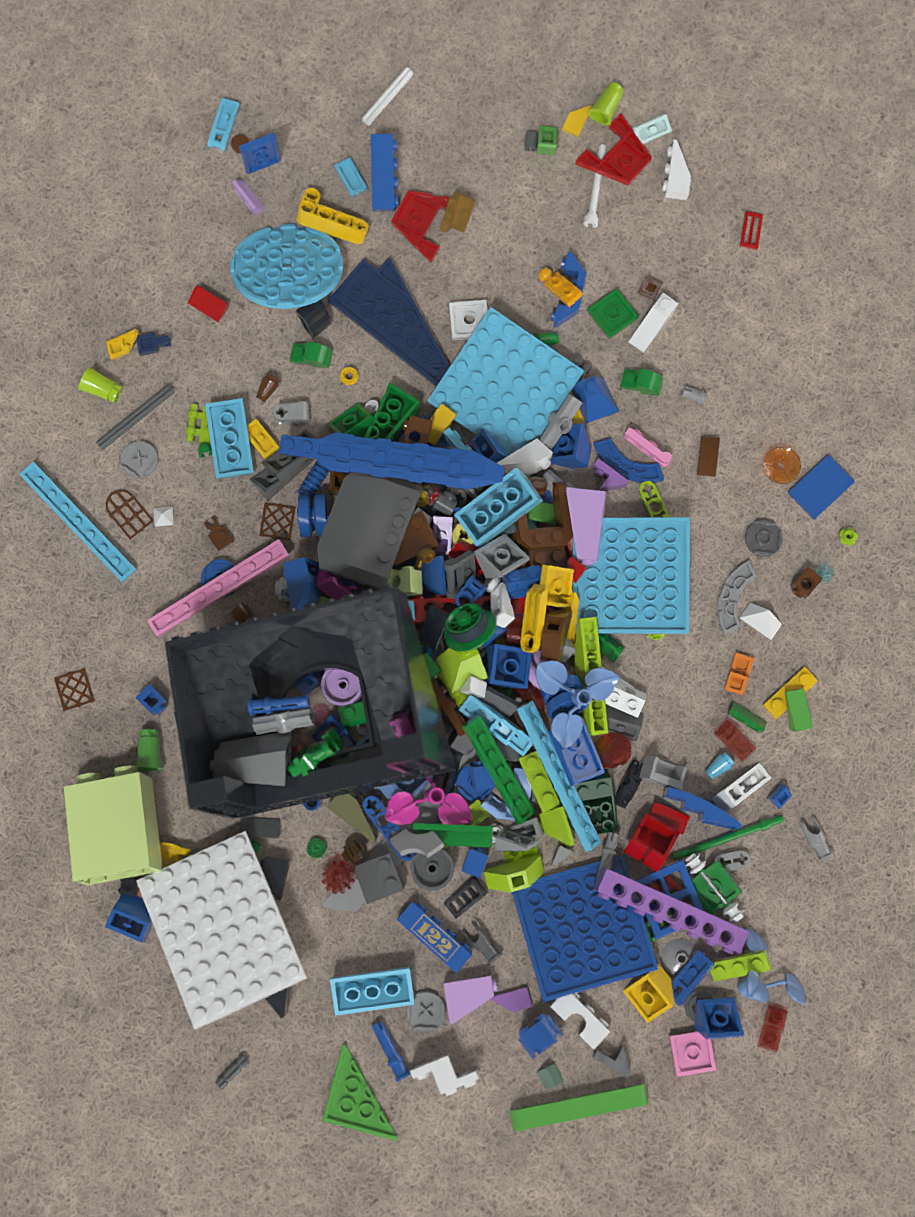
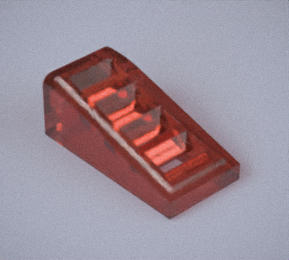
M529 680L527 689L512 688L513 693L526 703L533 701L538 711H545L542 695Z

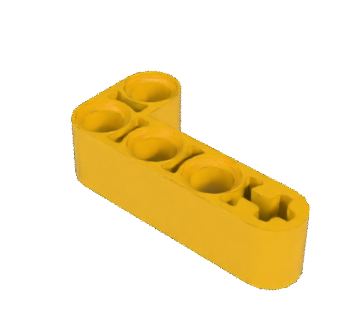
M307 188L304 191L296 215V220L299 224L354 244H362L365 241L369 228L366 221L318 204L321 194L315 188Z

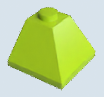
M448 648L436 658L452 694L460 691L470 675L481 680L488 679L477 648L466 652H457Z
M563 806L538 815L539 819L537 820L540 829L543 830L546 836L567 847L575 845Z

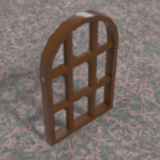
M116 490L107 497L106 510L109 516L130 540L154 521L130 492ZM120 492L128 493L131 498L125 500ZM116 493L124 502L121 506H117L110 498L113 494ZM133 499L141 508L138 512H135L129 505V502ZM108 501L116 509L112 513L108 509ZM126 506L134 515L131 518H127L120 509ZM143 511L151 520L147 524L139 517V514ZM116 512L126 521L122 525L113 517ZM134 518L138 519L143 525L138 531L130 522ZM125 525H129L135 532L131 537L123 529Z

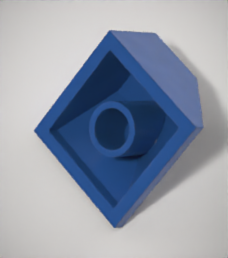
M593 376L578 381L571 390L573 396L582 402L579 409L586 424L619 412L604 378Z
M582 423L572 424L571 430L560 436L551 450L553 452L550 460L551 464L571 469L588 467L591 448Z
M437 556L429 564L423 563L421 568L423 594L421 595L425 596V599L433 598L435 595H446L443 556ZM416 560L408 564V566L414 567Z

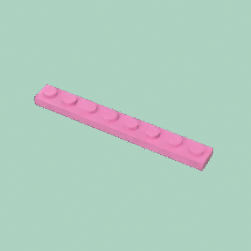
M278 539L148 619L147 622L159 638L290 556Z

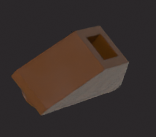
M553 609L546 615L542 630L541 661L561 662L573 614L572 611Z

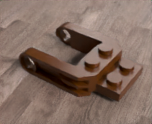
M564 481L552 483L554 498L552 503L556 527L529 530L526 514L511 524L514 543L520 549H524L526 555L530 557L529 561H527L528 567L540 565L542 569V565L561 568L567 566L564 547L573 538V530L566 493L567 486Z

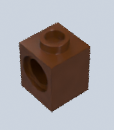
M807 567L792 584V592L798 598L803 597L806 599L822 581V578ZM802 580L809 583V589L802 587Z

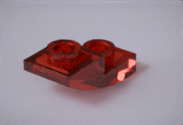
M768 1005L757 1047L773 1052L778 1051L781 1033L785 1027L787 1010Z

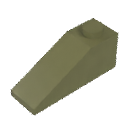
M350 793L334 797L327 808L371 842L375 843L377 840L358 801L355 799L356 794Z

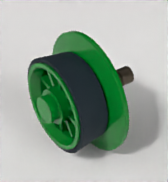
M463 604L451 611L445 619L446 643L450 649L457 652L471 651L476 648L481 649L484 643L494 634L497 620L490 611L484 610L480 604Z

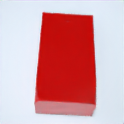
M653 802L649 813L679 831L682 835L690 818L657 802Z

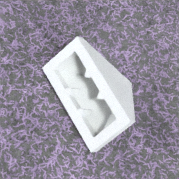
M753 603L747 606L740 617L741 620L770 640H772L782 625L770 610Z

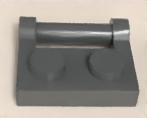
M468 550L455 559L444 562V569L447 573V598H456L467 580L472 575L476 576L474 552ZM455 569H456V575H457V586H456V587H455V575H454V570H455Z

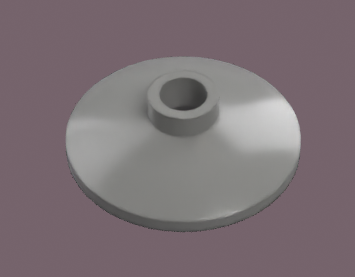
M675 939L669 942L661 954V963L664 970L670 976L676 978L697 953V947L685 939ZM680 955H683L685 957V961L683 963H680L678 961V957Z

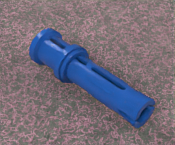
M309 695L275 699L266 696L265 699H248L250 716H254L257 713L271 714L276 710L309 708L310 706Z
M383 1020L371 1026L389 1060L387 1065L391 1067L396 1077L395 1081L398 1082L411 1075L403 1061L404 1056L399 1055Z

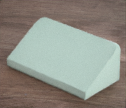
M664 113L631 127L642 144L672 132L667 114Z

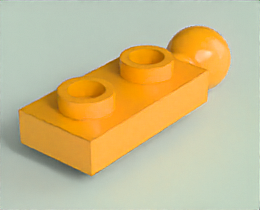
M542 268L538 272V278L544 282L545 288L568 307H571L583 295L581 290L560 273L556 272L553 275L549 268Z

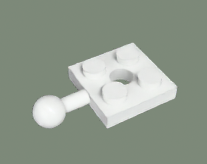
M486 300L449 303L452 341L469 340L487 313ZM465 317H473L474 323L466 324L464 322Z

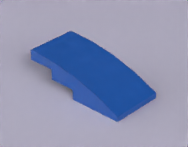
M667 787L663 791V798L681 802L680 810L697 813V822L731 830L740 829L742 826L741 823L722 809L695 795L671 787Z

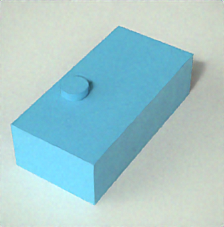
M515 468L503 477V482L492 485L454 515L475 545L482 547L541 503L543 499L523 471Z

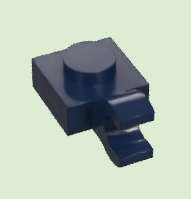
M155 333L139 335L136 338L140 356L159 353L158 347L171 346L168 335L156 338Z

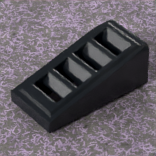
M475 877L448 899L444 905L457 919L487 895L488 892ZM471 886H474L480 895L477 896ZM466 890L474 898L472 901L464 893ZM460 895L467 903L466 906H464L463 903L459 900L458 897ZM454 900L461 908L458 913L454 910L455 906L451 903Z

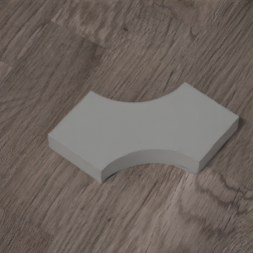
M404 829L390 839L391 844L401 856L408 853H421L429 858L444 847L443 842L433 830L425 834H413Z

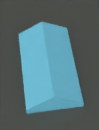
M243 398L205 404L216 479L239 477L254 473Z

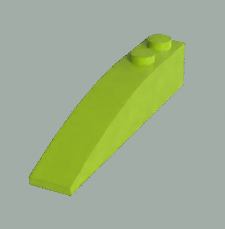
M597 617L578 619L575 675L580 678L583 689L587 687L584 682L586 673L595 668L602 669ZM592 699L588 707L577 715L584 719L590 736L607 734L608 725L605 700L597 701Z

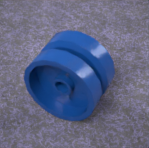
M316 494L314 496V507H311L309 495H298L297 521L300 537H311L312 525H315L317 536H321L326 525V495Z
M568 675L566 682L563 683L564 686L574 690L583 689L582 682L577 675ZM559 688L556 694L551 695L540 690V696L543 703L546 704V711L550 719L553 720L559 713H566L568 715L569 710L576 706L571 699V692ZM581 705V708L574 711L572 715L581 713L588 705Z

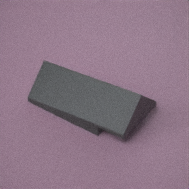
M304 430L297 436L318 439L307 430ZM277 450L261 462L265 469L253 476L250 481L268 502L315 459L281 455L279 450Z

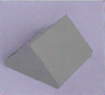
M506 534L501 535L475 551V556L485 578H501L530 559Z

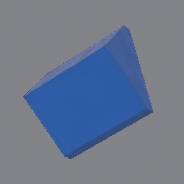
M734 997L697 1000L694 1029L705 1039L743 1037L744 1032Z

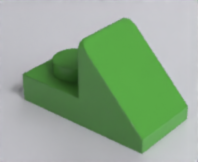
M539 125L537 154L555 155L557 127Z

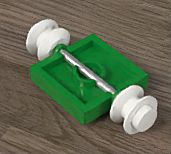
M691 854L685 859L687 862L685 866L691 867L690 874L698 872V875L691 879L701 904L711 915L724 906L725 909L722 915L730 917L728 922L733 921L736 923L743 917L742 913L744 910L737 908L738 902L731 903L730 901L742 893L741 888L719 860L704 869L706 861L699 860L700 854Z

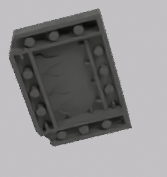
M349 473L342 482L317 545L319 570L381 590V587L388 583L392 567L423 491V486L399 478L373 477L370 474Z

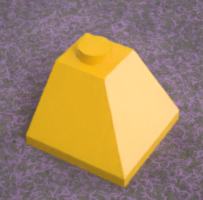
M659 963L657 964L659 968L657 971L643 974L623 990L624 994L647 1023L675 1005L671 978Z

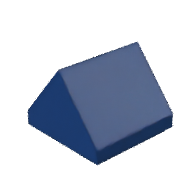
M779 784L769 794L767 799L780 809L792 795L786 785Z

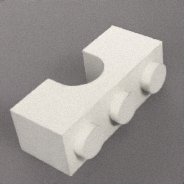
M577 993L555 999L550 1007L564 1021L575 1013L583 1016L585 1025L578 1035L592 1049H595L610 1033L607 1029L609 1025L601 1017L597 1019L593 1015L595 1011L587 1003L583 1005L578 1000L580 996Z

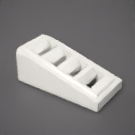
M501 582L490 592L491 613L495 616L497 625L504 628L515 617L505 583Z

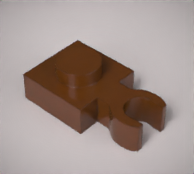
M211 517L214 524L208 526L204 522V525L208 530L212 531L208 537L219 552L233 543L234 539L224 525L218 528L216 519Z

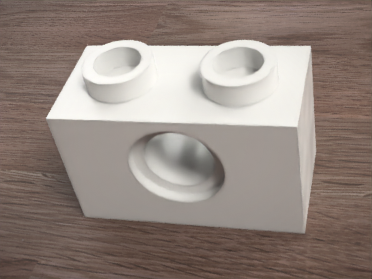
M618 681L611 695L605 699V704L638 718L646 701L647 694Z

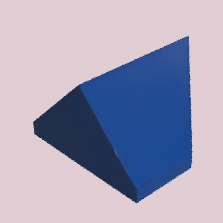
M333 714L311 736L316 742H320L323 740L322 736L333 727L344 743L342 747L355 746L357 744Z

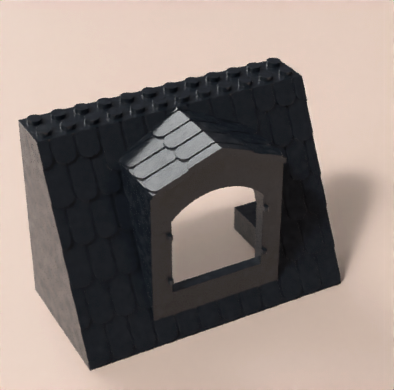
M393 585L382 586L381 590L377 591L365 590L362 591L361 595H344L342 599L336 601L335 599L324 600L323 604L319 605L307 604L304 605L303 609L299 610L296 608L287 609L282 614L270 613L265 615L266 618H249L245 623L241 624L239 622L229 623L228 627L224 628L212 627L209 628L208 632L204 633L201 631L192 632L187 637L175 636L171 638V641L165 642L188 807L190 810L236 819L456 770L407 595ZM322 670H342L352 673L359 678L370 743L339 749L332 756H328L320 761L306 776L300 773L293 777L289 772L285 786L245 783L224 776L213 779V772H210V762L214 760L215 750L219 749L221 742L278 733L274 731L256 734L253 728L254 716L266 715L267 713H257L254 716H250L248 711L249 698L254 700L265 699L266 696L272 699L285 698L289 690L297 682L312 673ZM411 710L417 733L396 737L393 729L394 725H389L390 719L395 715ZM292 742V760H293V759L295 758V755H294V751H295V750H294L293 742Z

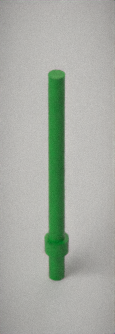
M782 815L770 819H761L758 821L759 823L672 853L673 860H679L693 853L696 854L760 830L762 832L769 830L771 826L784 822Z

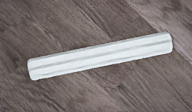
M405 67L364 114L362 121L366 125H370L413 76V71L410 68Z

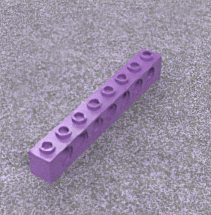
M603 867L593 889L598 891L597 896L606 900L612 897L616 899L615 904L627 908V905L634 907L633 911L644 916L645 913L652 915V920L661 924L664 920L670 923V928L679 932L681 928L687 930L686 935L698 939L699 936L705 938L704 943L713 947L719 944L723 946L722 951L732 955L734 952L741 954L749 931ZM619 883L621 891L615 894L613 888ZM637 891L639 898L633 902L631 895ZM655 899L657 905L653 910H651L649 908V903L651 900ZM673 907L674 915L669 918L667 910ZM691 915L692 922L686 925L685 918ZM708 923L710 926L709 931L704 933L703 925ZM723 931H726L727 938L722 941L720 935Z

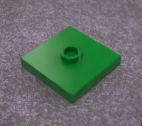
M617 288L587 309L588 314L609 340L639 319L638 314Z

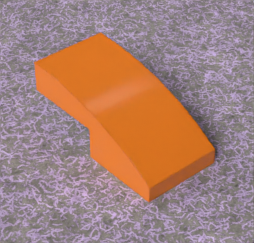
M735 652L724 690L743 696L754 658Z

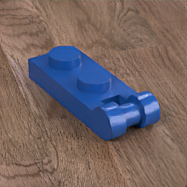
M700 950L697 951L672 981L674 1002L678 1006H681L686 1001L691 992L715 965ZM678 986L683 989L681 993L677 991Z

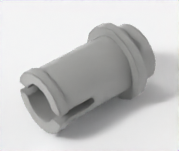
M688 386L685 387L682 397L698 402L697 404H704L707 396L704 390L701 392Z

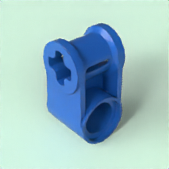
M472 575L457 594L454 602L455 608L461 606L458 600L462 598L467 599L469 603H476L489 586L483 585L475 579V575Z

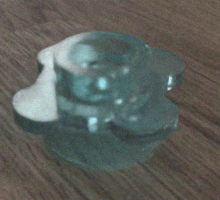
M824 565L816 568V573L822 578V582L828 584L829 581L833 580L834 572L829 566Z

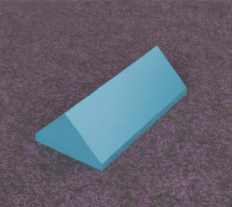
M410 967L330 978L335 1015L414 1005Z

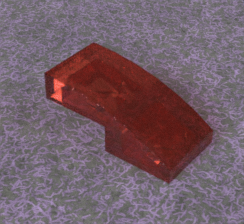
M729 720L714 732L715 736L742 763L756 750V747Z

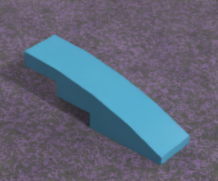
M472 694L459 709L469 719L480 715L490 734L494 735L506 746L512 747L522 756L533 745L531 738L525 731Z

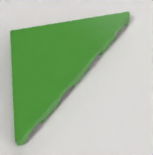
M342 1044L322 1121L397 1141L394 1130L347 1046Z

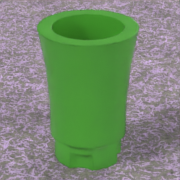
M142 729L139 731L135 765L138 766V771L162 770L159 747L160 738H158V730Z

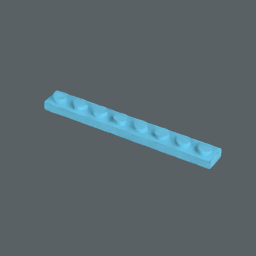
M34 462L19 474L122 583L137 571Z
M534 702L526 703L517 709L520 719L528 731V735L543 762L555 791L558 793L562 805L571 820V824L580 839V843L586 852L590 851L602 842L575 787L569 784L552 739Z

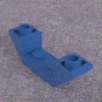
M567 252V257L562 259L561 269H564L563 275L577 277L574 278L573 285L583 293L586 272L573 254ZM582 296L571 307L557 304V309L552 311L551 321H554L553 327H559L579 313Z

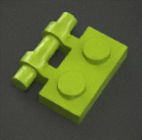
M191 404L190 411L187 413L189 420L188 427L185 429V434H187L186 441L193 442L194 435L199 436V443L207 442L211 444L206 408L203 405V412H197L198 405ZM196 419H201L200 429L195 428Z

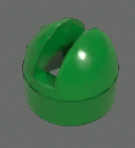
M202 442L199 444V457H206L204 455L205 452H209V456L213 455L209 443Z

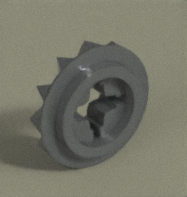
M699 990L692 992L687 997L684 1009L686 1015L695 1022L696 1009L692 1008V1006L696 1005V1001L699 998L700 1000L714 999L708 992Z

